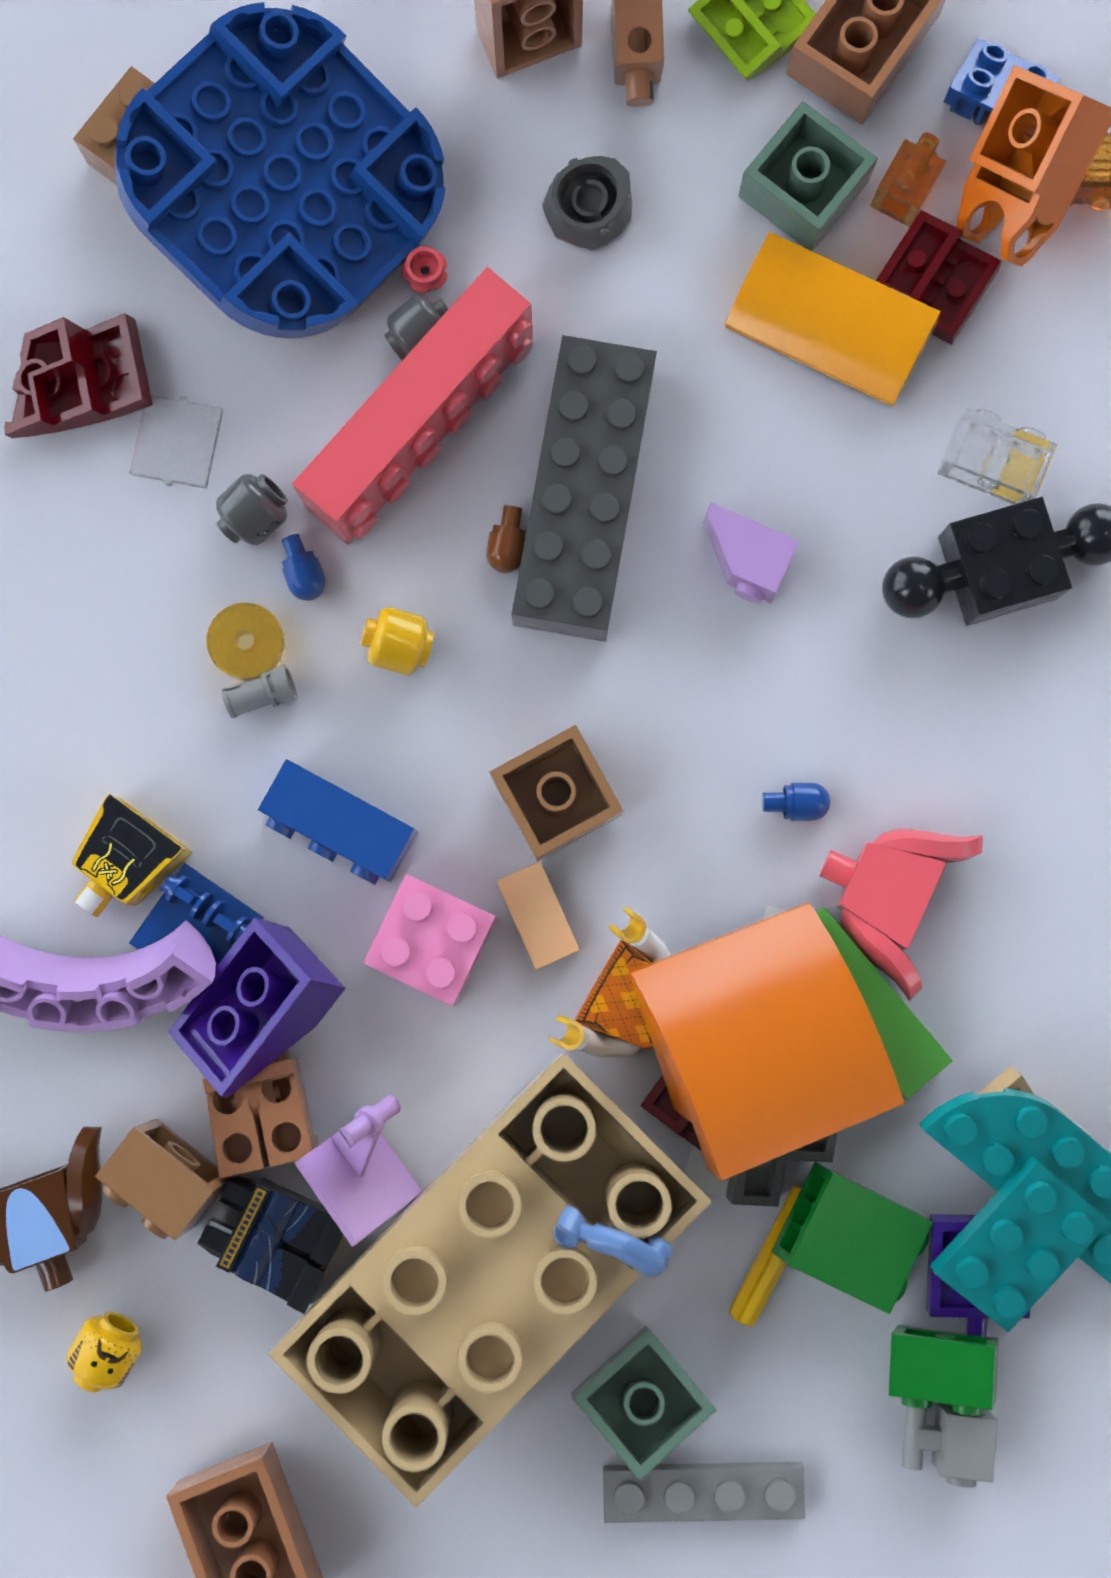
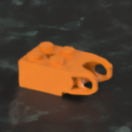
M1014 65L969 158L975 164L964 184L960 211L957 218V228L962 230L961 237L979 243L1004 218V226L1001 232L1000 258L1019 266L1025 265L1058 229L1111 125V107ZM984 207L982 221L975 229L971 230L970 222L973 215L978 209ZM1028 229L1029 234L1025 246L1015 253L1016 241Z

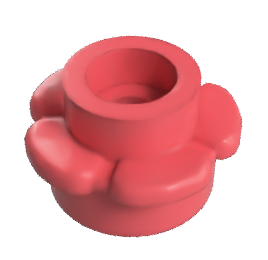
M422 246L415 248L409 253L406 261L403 263V278L405 281H409L411 289L418 293H428L430 289L437 290L447 280V272H445L447 261L440 252L431 247ZM427 267L430 269V272L422 274V268Z

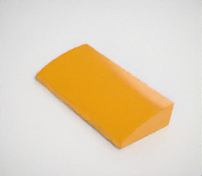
M769 231L736 297L725 327L893 407L929 341L941 311Z

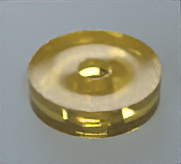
M237 603L224 608L214 617L207 631L206 645L211 660L223 673L237 680L251 681L262 677L263 672H269L279 665L285 652L286 641L282 626L270 611L254 603ZM246 634L253 635V645L249 649H240L238 646L239 639Z

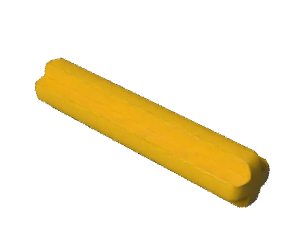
M794 1186L791 1189L729 1308V1315L743 1325L751 1327L755 1325L786 1266V1263L771 1251L802 1187Z

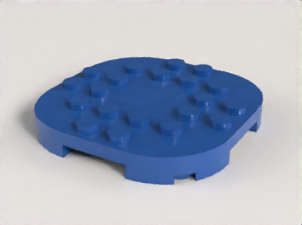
M264 2L241 6L219 17L210 24L209 33L147 91L142 88L134 96L122 117L118 130L114 166L115 179L123 206L138 230L224 314L238 324L263 335L278 338H303L326 332L345 321L406 260L409 253L418 248L435 223L443 204L446 187H443L442 164L445 160L438 138L425 116L417 107L411 112L408 111L344 45L347 35L336 25L319 14L303 7L292 5L291 10L265 8Z

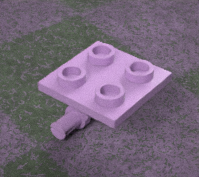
M393 1095L385 1096L383 1100L374 1106H363L355 1113L353 1121L339 1129L334 1135L294 1163L352 1247L423 1192L381 1133L384 1123L401 1111L400 1103Z

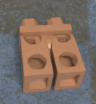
M286 1050L228 1098L221 1097L206 1078L203 1079L220 1179L264 1169L269 1166L273 1167L298 1161L319 1145L317 1135H314L307 1107L298 1058L290 1059L289 1050Z

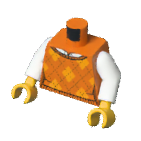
M627 907L623 909L630 916V923L625 929L620 930L612 923L610 924L609 929L621 940L615 947L575 1019L572 1020L565 1016H558L556 1018L557 1021L567 1025V1033L559 1040L549 1037V1041L552 1044L565 1050L572 1051L576 1049L599 1058L631 1057L637 1054L641 1048L650 1050L652 1047V1042L628 972L671 956V953L666 943L646 926L644 919Z

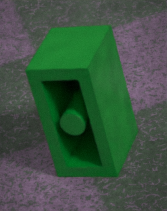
M897 1325L891 1334L888 1396L900 1397L901 1404L913 1408H931L932 1402L950 1404L954 1412L963 1415L979 1416L983 1415L984 1409L993 1410L997 1390L999 1338Z

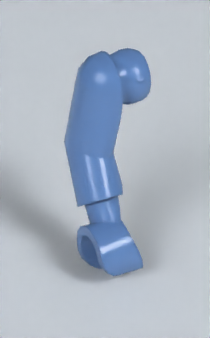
M567 1205L564 1208L554 1228V1238L560 1246L572 1249L578 1245L579 1241L587 1243L589 1249L615 1257L646 1276L660 1275L667 1268V1261L672 1253L670 1244L660 1237L653 1236L643 1242L628 1233L598 1223L594 1226L587 1224L583 1215L573 1206Z

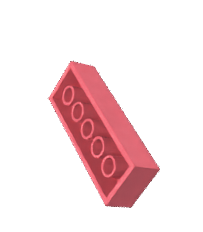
M486 267L294 480L292 485L305 508L347 545L355 537L361 539L367 535L377 522L378 517L375 514L387 501L392 504L402 496L409 485L407 478L418 466L424 469L435 459L440 451L438 444L450 431L453 434L457 433L469 420L472 413L469 409L480 397L487 399L495 392L503 378L500 374L511 362L514 364L520 363L530 352L534 343L532 341L531 303L490 268Z

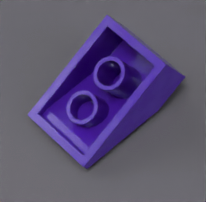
M254 917L216 967L213 983L190 1001L168 1030V1033L221 1097L228 1098L313 1030L346 988L290 927Z

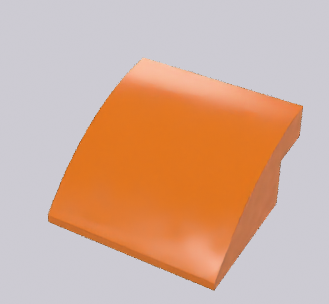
M804 903L628 972L673 1108L693 1123L708 1171L721 1181L905 1104L894 1070L868 1007L837 946L810 903Z

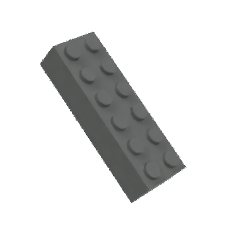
M562 335L512 608L513 626L606 642L657 351Z

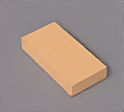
M541 861L497 880V884L535 970L580 950Z

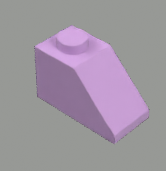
M711 502L704 519V526L727 584L736 588L734 591L736 595L749 602L760 604L764 600L771 603L800 541Z

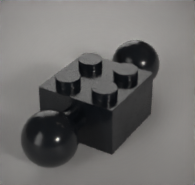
M1043 496L949 523L938 536L946 563L936 566L928 559L915 556L900 559L888 569L882 583L884 600L894 613L906 618H920L930 614L938 607L944 593L955 590L966 626L1057 600L1072 589L1063 559L1073 556L1080 562L1088 565H1103L1111 562V506L1101 503L1086 505L1071 516L1066 529L1055 532Z

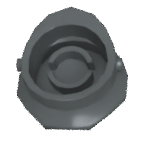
M594 156L580 160L577 158L571 159L568 162L569 165L556 174L549 186L542 208L557 239L592 251L608 245L616 239L631 221L630 172L615 158Z

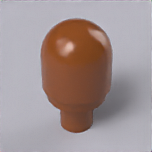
M504 505L501 525H493V529L489 533L486 551L487 561L494 570L500 573L513 572L521 564L526 531L519 528L522 508Z

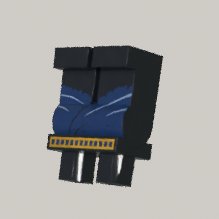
M231 1176L220 1196L219 1202L242 1212L235 1228L211 1217L197 1244L210 1254L220 1258L216 1267L228 1273L232 1272L242 1280L265 1289L287 1301V1306L305 1314L343 1237V1233L323 1204L276 1185L275 1182L264 1177L257 1183L244 1177Z

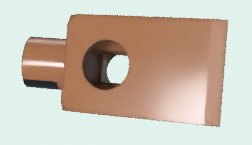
M612 0L610 17L614 84L625 85L626 104L628 106L644 107L654 103L653 84L661 81L664 66L662 0Z

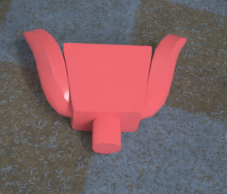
M895 829L881 833L873 843L867 842L863 846L857 861L830 850L819 876L845 887L836 906L842 911L840 923L842 929L866 958L899 986L909 1001L922 989V984L915 966L903 950L908 949L946 863L965 861L981 854L983 835L959 837L923 830Z

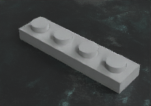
M801 1462L658 1464L639 1481L627 1465H603L604 1523L805 1519L804 1467Z

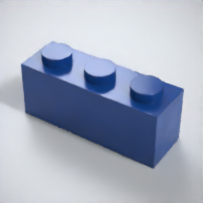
M285 759L257 809L269 816L265 826L291 839L295 831L311 839L307 847L309 850L332 862L337 854L354 862L350 872L376 885L379 877L389 882L392 881L418 834L415 828L288 759Z

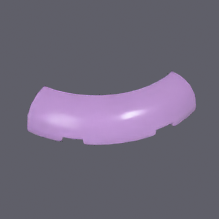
M186 920L173 932L151 945L129 953L107 957L88 958L55 955L29 948L0 935V1011L12 1016L29 1019L28 1025L30 1027L56 1031L91 1032L134 1026L139 1024L143 1017L159 1013L165 1009L172 1012L198 996L213 983L216 962L206 940Z

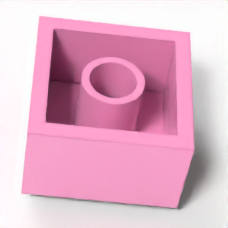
M406 874L363 964L444 1003L455 1006L497 917Z

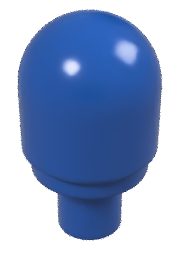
M299 534L289 535L281 540L287 558L282 561V572L290 592L296 598L304 601L314 600L322 594L326 584L321 564L313 551H305Z
M791 783V785H784L783 792L762 793L763 812H783L784 819H791V821L819 820L827 814L831 803L827 790L817 783Z

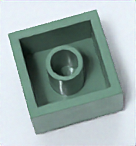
M802 101L744 171L738 197L804 248L813 251L869 183L878 157Z
M647 1326L641 1329L571 1392L572 1399L639 1481L717 1411Z

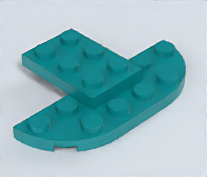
M1003 1088V1092H989L975 1095L973 1092L962 1094L937 1107L919 1123L925 1133L997 1191L931 1263L930 1266L935 1275L1008 1333L1077 1258H1080L1111 1284V1152L1050 1102L1028 1092Z

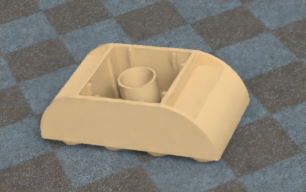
M562 1053L539 1073L369 1245L293 1325L268 1355L417 1508L642 1274L615 1257L589 1249L587 1243L579 1241L578 1245L572 1249L560 1246L555 1241L554 1228L564 1208L567 1205L573 1206L583 1215L585 1223L592 1226L598 1223L628 1233L643 1242L653 1236L660 1237L671 1244L712 1200Z

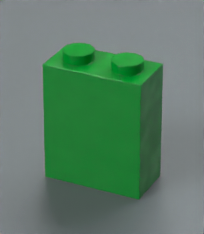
M814 1162L771 1252L788 1266L890 1314L895 1302L899 1301L906 1291L907 1277L916 1258L927 1247L929 1231L933 1222L915 1211Z

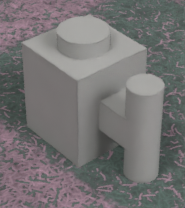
M936 1403L935 1426L926 1425L927 1408L906 1406L902 1467L911 1470H921L923 1450L933 1451V1466L942 1477H946V1482L949 1484L972 1488L976 1487L977 1481L993 1482L998 1420L989 1410L984 1409L983 1415L979 1416L963 1415L954 1412L950 1404Z

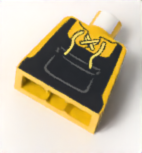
M108 794L72 860V865L90 878L74 902L95 917L100 916L113 897L126 905L136 906L177 869L193 851L126 801Z

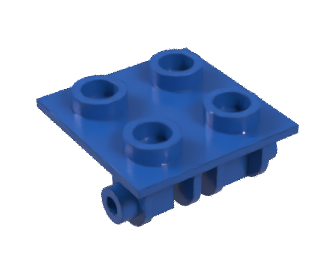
M978 37L951 83L943 102L951 106L949 111L968 120L972 118L977 106L981 107L974 121V124L978 125L986 110L992 112L1014 65L1055 83H1058L1060 78L1049 73L1043 66L1029 63L1007 52L1003 46L987 42Z
M184 863L176 876L170 874L160 888L164 892L132 937L129 944L136 949L144 948L161 940L186 920L201 933L210 946L217 967L253 918L263 920L264 917Z

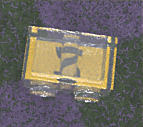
M967 409L956 425L937 474L1011 504L1035 499L1057 444L1046 440V436L1036 429L1030 427H1020L1018 429L1001 422L1002 419L991 411Z

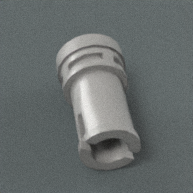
M285 664L277 666L269 672H263L260 678L222 689L223 701L231 718L270 704L275 707L282 703H291L298 700L294 681Z

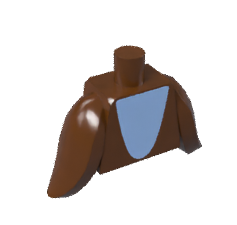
M83 1127L76 1137L67 1164L0 1188V1266H4L10 1274L36 1266L44 1291L59 1288L73 1280L65 1254L77 1250L87 1241V1235L95 1229L100 1217L102 1182L95 1175L101 1169L99 1146L102 1127Z

